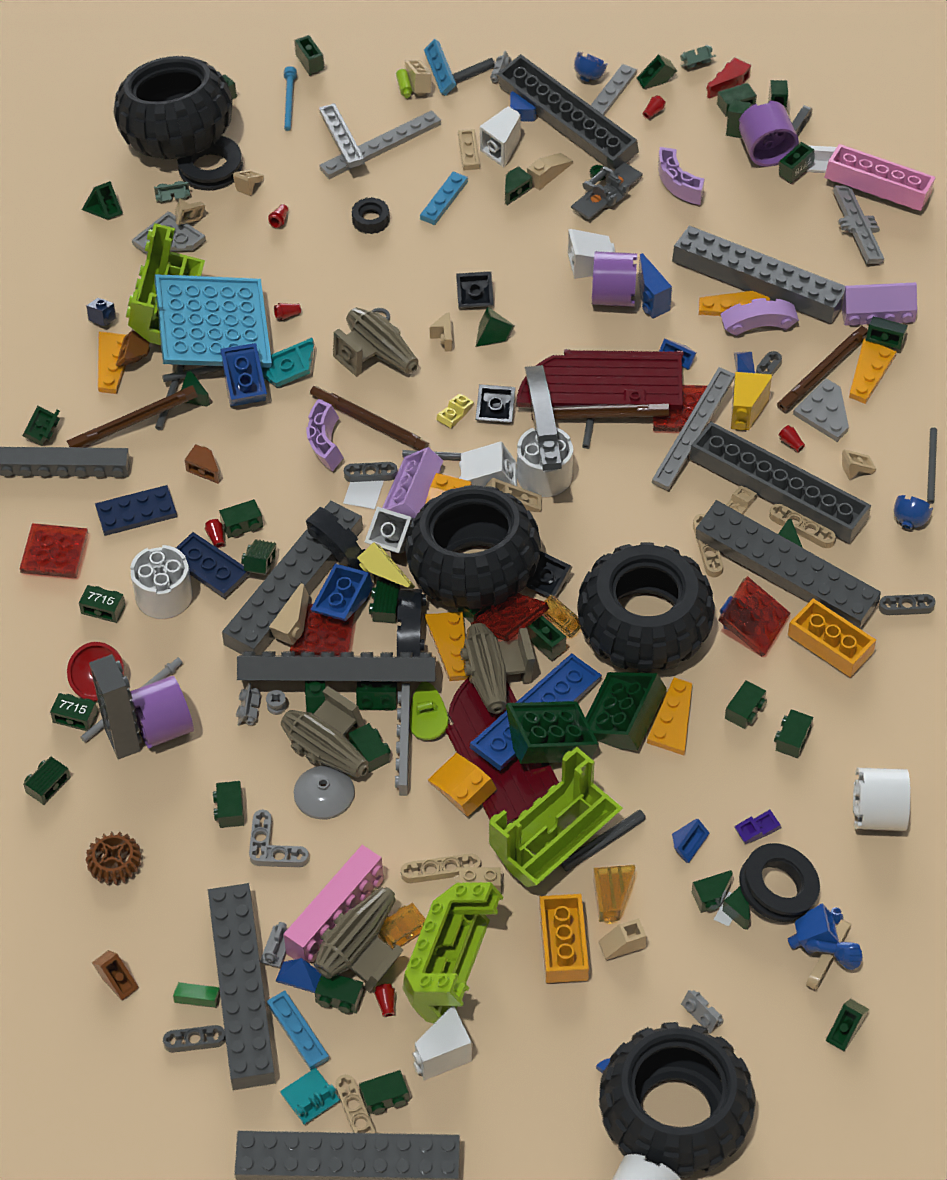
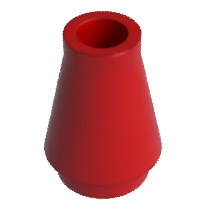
M659 95L652 97L642 112L643 116L649 120L662 111L666 105L665 100Z
M281 204L269 214L268 222L272 227L278 228L283 226L289 210L288 207Z
M278 303V305H274L276 319L284 320L301 314L299 303Z
M787 425L780 431V440L797 452L805 447L794 427Z
M218 519L207 521L204 530L213 545L217 548L223 547L225 545L223 524Z
M392 984L376 986L374 995L381 1009L382 1016L390 1017L395 1015V989L392 988Z

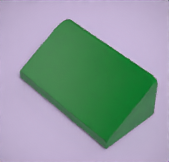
M178 982L173 994L174 1003L216 1008L220 988Z

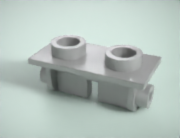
M504 51L503 56L496 58L494 70L490 76L493 83L498 82L497 74L512 62L511 57L508 56L506 51Z
M248 683L246 688L240 692L239 700L241 701V706L239 705L236 717H239L237 725H240L242 721H245L247 725H253L257 720L258 709L254 707L259 705L260 692L257 688L250 689L251 683Z
M279 922V924L273 926L260 963L280 968L286 953L283 934L287 930V925L284 922Z
M688 990L681 1005L704 1028H707L711 1034L716 1025L720 1026L723 1023L722 1015L713 1007L707 1008L709 1003L700 992Z

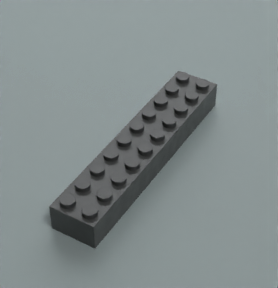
M520 54L497 74L499 86L509 94L514 91L536 107V114L609 169L614 171L639 153L637 139Z
M688 226L674 245L673 262L744 290L760 293L770 297L772 301H776V299L788 301L794 304L796 310L828 323L833 322L842 308L845 291L844 285L695 227Z
M713 422L707 425L691 445L690 459L740 486L742 485L754 491L757 495L774 504H782L832 530L836 537L849 544L869 519L870 504Z
M331 500L324 509L338 517L339 520L337 522L345 529L349 527L356 537L363 530L361 515ZM308 528L224 628L222 637L225 646L240 654L244 651H256V655H262V652L275 639L269 626L301 583L304 584L310 595L338 561L321 541L308 533Z
M718 500L714 502L696 527L697 540L702 541L704 544L807 602L814 598L859 629L863 627L880 602L881 591Z
M244 651L242 655L237 656V680L436 681V656H432V652H420V656H413V652H401L400 656H393V652H381L380 656H373V652H362L360 656H356L354 652H342L341 655H334V652H321V655H315V652L304 651L301 652V655H295V651H283L281 655H275V651H264L262 655H256V651Z
M249 883L208 889L232 1089L238 1090L276 1084Z
M237 1131L236 1180H459L460 1135Z

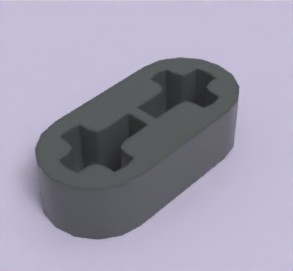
M776 351L767 353L757 365L756 373L772 374L773 376L781 366V354Z

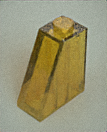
M635 865L594 868L593 881L599 922L612 923L620 920L635 879Z

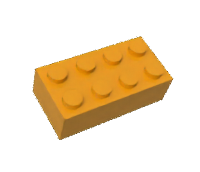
M814 598L789 624V637L850 678L874 653L876 639Z
M582 894L540 896L539 911L546 983L588 981L589 966Z

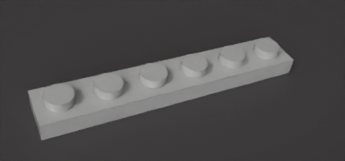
M622 64L591 106L605 116L637 74V69Z
M335 103L320 107V114L347 166L352 168L365 164L364 157Z
M402 684V691H398V703H401V708H397V720H401V725H397V737H400V741H396V753L400 754V759H396V771H399V776H395V788H399V796H407L410 684Z

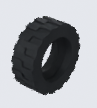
M367 197L360 199L352 207V224L355 229L364 234L380 233V231L385 230L390 222L388 205L379 198ZM376 212L379 214V217L368 220L364 219L362 214Z

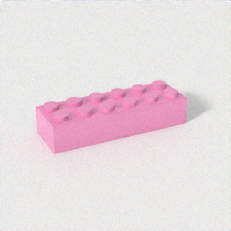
M841 144L837 146L829 159L824 177L832 182H838L861 190L864 193H870L879 198L887 199L896 204H902L919 211L922 210L929 198L935 181L934 176Z
M364 845L359 847L283 934L287 955L293 959L302 958L308 963L316 960L319 946L323 941L320 937L328 928L332 930L336 926L333 923L341 913L345 915L348 910H351L371 895L375 887L378 888L382 884L384 879L382 857Z

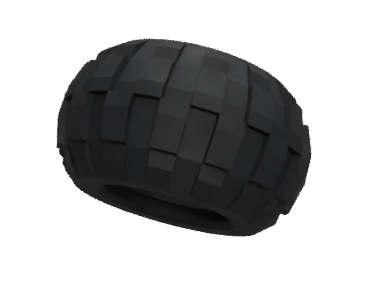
M169 56L149 61L133 70L121 82L115 95L114 117L117 128L128 145L131 144L139 153L154 158L179 159L198 154L217 142L231 122L232 97L227 82L213 66L193 57Z
M476 485L450 489L442 492L440 496L430 499L420 509L416 517L413 518L405 545L409 570L417 584H420L424 593L432 599L442 601L447 606L454 608L469 607L470 610L482 609L484 606L499 605L505 602L508 597L515 596L527 586L530 577H533L535 574L541 549L538 525L530 511H526L525 506L520 500L509 493H503L498 488ZM470 546L492 547L476 553H456V551Z
M641 542L640 545L636 546L627 544L617 547L613 554H604L594 563L591 572L588 571L579 589L577 610L580 628L585 638L590 639L592 649L599 656L605 659L610 658L612 664L623 669L630 667L638 669V672L650 673L652 669L660 668L663 671L674 668L680 661L690 659L700 649L701 642H704L710 634L715 605L706 575H702L699 565L691 557L681 556L679 550L667 545L660 547L655 546L651 542ZM651 593L662 596L675 605L661 615L641 616L627 611L618 600L630 594Z
M678 1022L662 1023L661 1028L653 1030L647 1027L638 1031L632 1036L631 1041L628 1043L623 1042L615 1050L601 1077L599 1108L606 1132L611 1140H615L619 1145L618 1149L624 1156L628 1154L645 1156V1161L652 1162L657 1166H660L662 1163L680 1178L692 1177L695 1171L702 1170L707 1173L719 1167L726 1157H731L741 1147L753 1121L755 1090L751 1083V1074L745 1062L734 1054L733 1046L723 1037L717 1036L715 1038L708 1034L707 1028L693 1024L692 1028L679 1027ZM667 1080H681L694 1085L704 1094L710 1107V1117L693 1126H668L650 1117L641 1107V1102L647 1091L654 1085Z

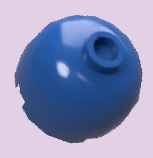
M578 52L574 61V69L576 73L581 75L580 79L587 82L590 79H599L604 74L608 64H604L603 60L588 54L585 57L582 56L583 52Z
M906 495L898 496L894 504V516L897 521L902 523L901 526L903 528L921 527L929 520L933 511V507L929 508V503L911 496V499H905Z

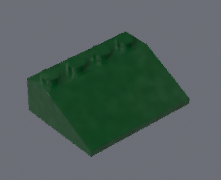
M607 673L586 716V720L597 741L619 749H639L667 690L658 673Z
M577 701L506 704L513 750L520 764L562 762L563 756L576 747L592 759L599 744Z

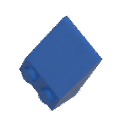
M643 253L640 254L638 280L644 312L648 313L653 319L670 311L672 286Z
M256 343L220 349L230 407L266 401L267 392Z
M334 564L311 608V612L346 621L366 601L374 585L370 574L365 571Z

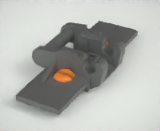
M625 162L614 171L603 166L599 173L582 184L587 193L576 201L571 208L589 220L603 208L612 207L626 196L629 187L641 178L643 174ZM604 176L606 177L607 184L604 187L600 184L595 185Z

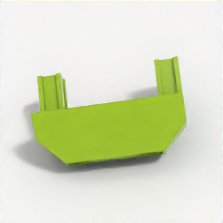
M154 223L153 229H149L147 240L150 241H147L145 251L148 252L145 266L141 265L139 276L142 277L137 279L135 292H133V296L130 295L128 302L130 307L127 309L126 317L129 318V327L148 342L161 345L154 280L155 274L201 276L205 260L171 252L175 228Z
M578 747L568 751L562 758V781L557 785H553L544 797L538 798L529 810H524L517 820L507 825V812L503 810L500 814H495L489 821L490 846L508 871L527 888L539 884L623 809L594 784L595 761Z
M491 882L456 883L433 900L405 970L402 987L411 1006L426 1022L434 1024L449 1008L454 1006L457 1009L458 1006H463V995L465 991L469 990V986L466 983L490 922L486 915L497 914L498 902L503 900L504 897Z

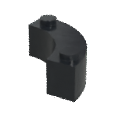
M319 507L306 520L308 533L321 541L333 553L340 565L364 571L359 564L361 562L357 557L365 549L362 550L356 542L358 540L356 535L349 527L345 529L337 522L339 520L338 517L328 510Z
M399 589L397 622H401V626H397V656H400L401 652H413V656H420V652L424 651L425 639H421L422 606H426V594H422V589Z

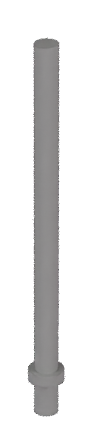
M176 658L173 662L167 663L162 671L143 686L162 680L170 673H175V669L183 664L182 660ZM102 719L80 736L83 742L86 743L104 728Z

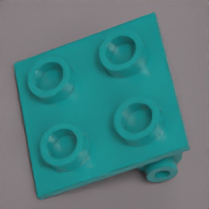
M316 1067L280 1091L304 1125L340 1101L335 1093L336 1089L334 1086L326 1082Z

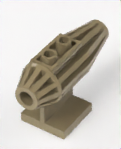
M357 307L353 308L346 317L351 332L346 335L340 329L334 331L333 357L356 377L362 374V362L374 355L406 373L414 372L418 368L419 361L401 337L399 329L378 312Z
M475 623L467 629L464 646L460 649L461 659L465 660V675L469 676L470 683L474 684L487 710L490 713L499 714L506 708V675L520 673L523 683H531L535 656L527 628L519 629L517 640L498 641L497 637L483 623Z
M327 686L323 690L326 700L314 714L296 710H289L285 713L281 720V726L292 744L291 748L299 754L302 752L313 764L326 765L356 778L366 775L369 770L368 761L344 736L352 726L360 728L365 725L356 704Z
M380 887L354 908L348 910L345 915L341 913L333 922L336 926L332 930L328 928L320 937L323 941L319 946L314 964L316 970L321 975L330 979L351 969L366 981L364 989L370 993L395 963L403 949L399 945L391 949L377 937L396 901L395 893L390 888Z

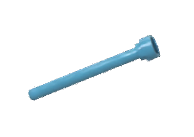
M292 66L284 69V78L287 80L284 124L286 131L291 130L293 81L297 77V69Z

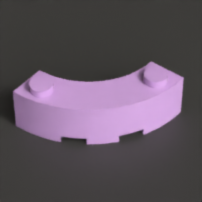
M660 147L658 172L664 186L678 198L691 204L700 205L705 178L694 176L679 167L676 157L677 149Z
M766 298L751 300L752 303L742 306L737 304L721 313L725 330L735 336L752 328L762 326H774L787 330L799 321L794 304L781 299H776V301H766Z
M318 399L308 417L310 420L308 427H306L307 438L321 463L329 470L334 471L344 458L338 447L331 440L332 431L339 416L331 404Z

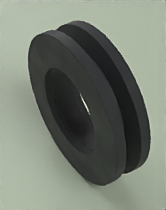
M222 135L217 142L206 150L189 157L177 159L181 179L184 182H188L189 186L205 191L218 190L234 183V172H240L243 168L239 146L230 138ZM205 155H219L226 159V162L221 167L211 170L200 169L194 165L198 158Z
M770 843L756 848L742 865L739 874L740 888L746 901L759 914L774 921L790 922L798 920L813 906L820 892V881L813 864L801 852L784 844ZM767 867H774L785 871L795 882L797 895L792 898H786L774 894L764 883L762 870Z

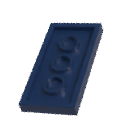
M168 485L95 503L104 536L177 518Z
M194 532L176 547L185 555L190 575L223 598L229 595L250 574V572L244 571L242 564Z

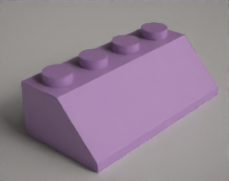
M916 282L845 286L842 303L844 326L870 324L873 316L897 323L915 322L917 314Z
M429 447L404 457L382 508L415 518L420 509L425 505L435 474L440 473L444 460Z

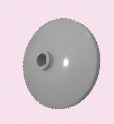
M317 766L307 770L298 778L294 787V800L297 807L305 815L314 819L326 820L335 818L343 814L350 807L354 799V785L351 778L346 773L328 766Z

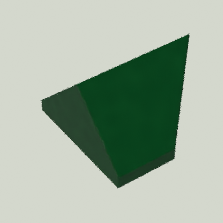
M111 181L95 186L82 208L83 211L106 220L123 214Z
M487 307L479 323L475 347L508 341L515 325Z

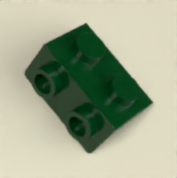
M37 405L22 436L40 446L43 445L45 440L49 442L53 434L51 428L52 426L56 428L60 420L57 417L60 410L56 409L55 413H52Z
M357 682L356 705L359 710H395L397 682Z

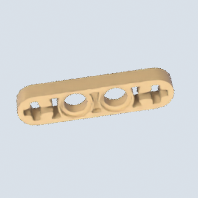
M782 504L771 506L769 517L773 522L784 526L787 520L796 519L799 523L794 524L798 535L822 548L834 546L836 535L832 530ZM813 528L815 532L808 533L805 529Z
M698 514L693 519V529L695 536L696 527L698 526L699 522L704 518L705 514ZM697 540L707 575L719 577L723 572L720 552ZM711 550L715 554L713 556H708L705 554V552ZM712 562H714L715 568H717V570H714V568L711 567Z
M463 854L407 862L401 867V878L406 883L452 878L455 875H459L460 862H462L463 867H470V861L473 862V867H480V858L475 854ZM453 863L457 867L455 870L449 871L445 866ZM433 866L436 868V871L429 874L425 872V868ZM408 870H412L413 875H409L407 873Z
M842 919L836 927L839 942H844L851 928V923ZM822 952L808 978L806 986L814 990L818 989L835 958L834 954Z
M350 1075L339 1076L335 1083L336 1091L353 1133H376L355 1080ZM343 1082L349 1084L350 1094L348 1095L345 1088L342 1087ZM350 1100H356L359 1102V1106L356 1109H350L347 1107V1103ZM358 1119H364L367 1122V1125L363 1128H357L354 1124Z

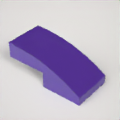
M769 809L754 819L752 816L734 826V828L746 844L781 829V825Z

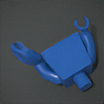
M821 903L814 909H810L805 915L796 920L795 927L797 933L788 938V942L793 949L802 945L808 953L826 952L834 954L837 961L848 970L858 968L863 958L859 944L839 942L835 924H839L840 920H843V914L838 907H834L829 911Z

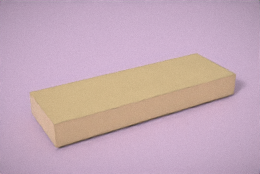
M475 129L458 130L463 170L480 169Z

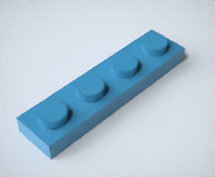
M434 39L424 49L439 90L441 94L446 96L456 86V82L440 42Z
M453 171L421 212L420 220L436 225L468 183V177Z
M286 991L267 1000L268 1007L310 1070L329 1060L328 1054Z

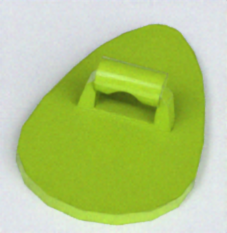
M424 681L419 684L413 695L409 723L411 732L416 738L433 740L446 731L449 719L440 694L433 685Z

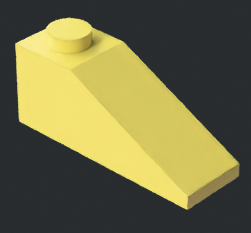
M373 542L357 557L361 562L359 564L365 572L369 571L410 589L415 587L379 544Z

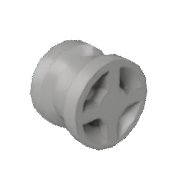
M272 690L267 694L268 711L273 715L282 714L287 707L285 694L280 690Z

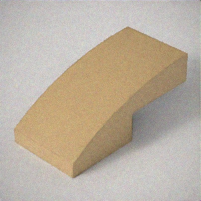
M741 485L732 494L731 500L726 505L744 514L755 500L757 493Z

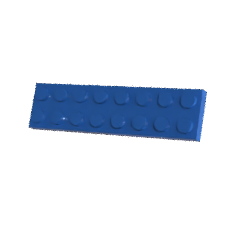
M571 653L516 703L578 701L601 680L602 675ZM507 711L476 737L469 747L498 770H502L516 757L512 745Z

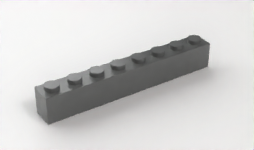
M0 447V476L128 477L130 455L128 448Z

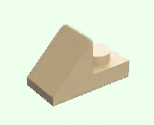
M251 170L234 172L233 174L236 190L249 196L252 195L255 183L262 182L264 175Z
M179 198L175 211L176 224L182 225L201 220L205 204L202 202L188 204Z
M445 313L430 326L429 331L431 339L441 338V344H444L446 352L452 351L450 313Z
M845 449L842 451V467L849 480L859 471L873 474L877 470L870 456Z

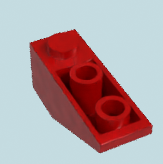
M734 57L725 65L721 72L717 73L713 81L708 83L706 87L707 98L711 99L718 96L719 91L744 84L750 78L751 65Z

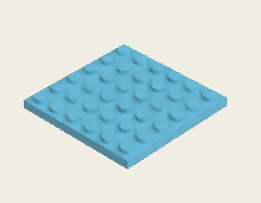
M155 274L154 280L163 364L223 366L220 349L256 343L261 367L271 368L272 361L261 279Z

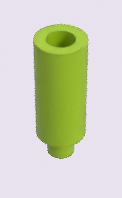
M400 69L396 72L400 92L405 98H410L412 87L408 72L405 69Z

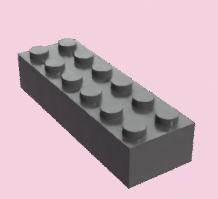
M113 654L90 662L104 729L117 759L119 760L140 752L139 743H142L138 733L140 731L136 723L135 708L131 700L133 698L129 689L130 684L127 677L122 674L123 669L120 661H115Z

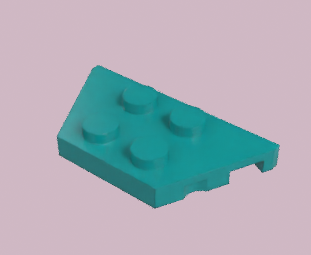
M313 338L272 354L271 368L261 367L263 378L274 386L279 387L310 374L315 345Z

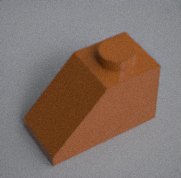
M131 330L123 338L116 366L121 367L135 363L142 357H146L150 351V342L134 330Z
M195 444L184 459L186 471L219 484V470L212 450Z
M108 950L92 962L103 981L120 1000H123L139 988L117 953Z

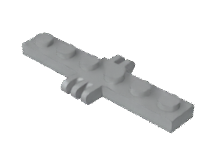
M835 186L833 192L845 216L838 220L841 230H848L849 233H853L866 264H882L884 256L873 233L880 231L874 216H864L851 187Z

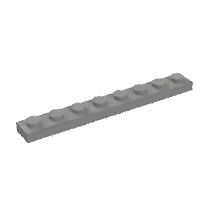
M431 110L359 145L358 148L366 162L440 126L441 119ZM342 154L320 164V170L328 179L352 169L347 166Z
M720 367L717 369L652 479L653 484L666 490L670 489L690 455L692 443L706 428L735 379L734 373Z

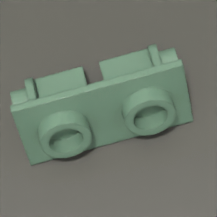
M708 45L697 48L698 55L695 54V50L683 52L680 58L685 64H682L681 67L687 66V68L697 66L696 62L701 61L702 64L710 62L711 58L716 55H711L713 50Z
M177 181L174 184H159L157 187H154L156 201H160V203L172 201V194H174L175 200H179V198L187 199L190 196L188 182Z

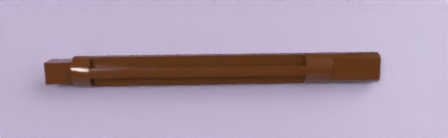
M860 326L790 390L777 403V407L783 412H787L867 336L868 329Z
M193 385L159 401L67 440L69 447L83 448L198 396Z
M313 386L310 390L311 395L331 404L334 408L413 448L422 450L430 444L421 439L420 436L334 393H329L317 386Z
M669 404L552 407L555 420L669 416Z

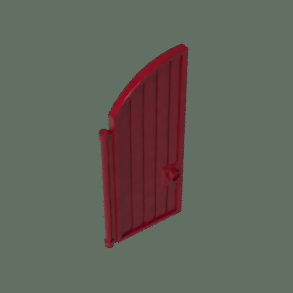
M564 349V355H552L536 365H543L552 407L669 404V409H682L683 351ZM526 376L517 393L516 407H531Z
M468 677L458 688L451 701L448 714L452 725L448 724L445 733L448 735L456 753L478 766L492 779L497 790L482 803L489 820L495 814H500L505 810L507 812L508 825L517 820L524 810H529L538 798L544 797L553 785H557L559 781L549 763L520 764L516 756L502 770H498L469 748L470 743L507 710L505 708L499 714L490 713ZM506 680V704L516 703L517 700Z

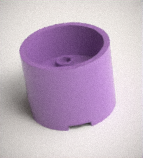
M769 101V103L759 106L755 104L748 108L739 119V131L751 160L759 166L769 167L778 165L779 161L799 144L798 136L785 107L779 102Z
M595 251L592 305L634 307L635 300H631V296H635L637 264H633V260H637V253Z
M173 675L130 691L137 718L136 723L147 748L194 731L186 700Z

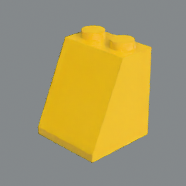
M735 372L731 429L749 430L769 401L772 374Z

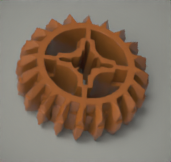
M111 831L110 836H106L103 833L102 839L96 837V843H90V849L86 852V864H88L87 868L91 872L92 877L97 878L100 883L105 880L107 885L111 881L117 885L119 880L125 883L126 877L132 879V873H137L138 867L141 866L140 859L142 858L140 846L136 844V840L134 838L130 839L128 834L123 836L120 831L117 835H114ZM104 853V856L101 858L102 860L98 863L99 857ZM130 854L128 860L125 863H123V860L126 858V855Z

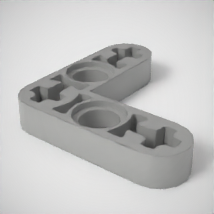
M263 809L256 811L253 815L249 849L251 863L256 866L272 867L306 866L309 862V854L306 848L301 846L270 845L271 814ZM262 817H265L263 823L264 828L260 827V820ZM258 834L266 835V839L263 841H257L255 837ZM258 848H261L262 855H260V858H256ZM281 852L285 857L281 860H276L274 855ZM288 853H291V860H289ZM298 854H302L300 860L297 859Z

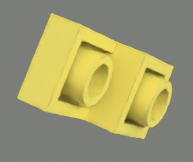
M458 394L449 401L447 408L437 414L436 420L452 428L467 414L474 405V401Z

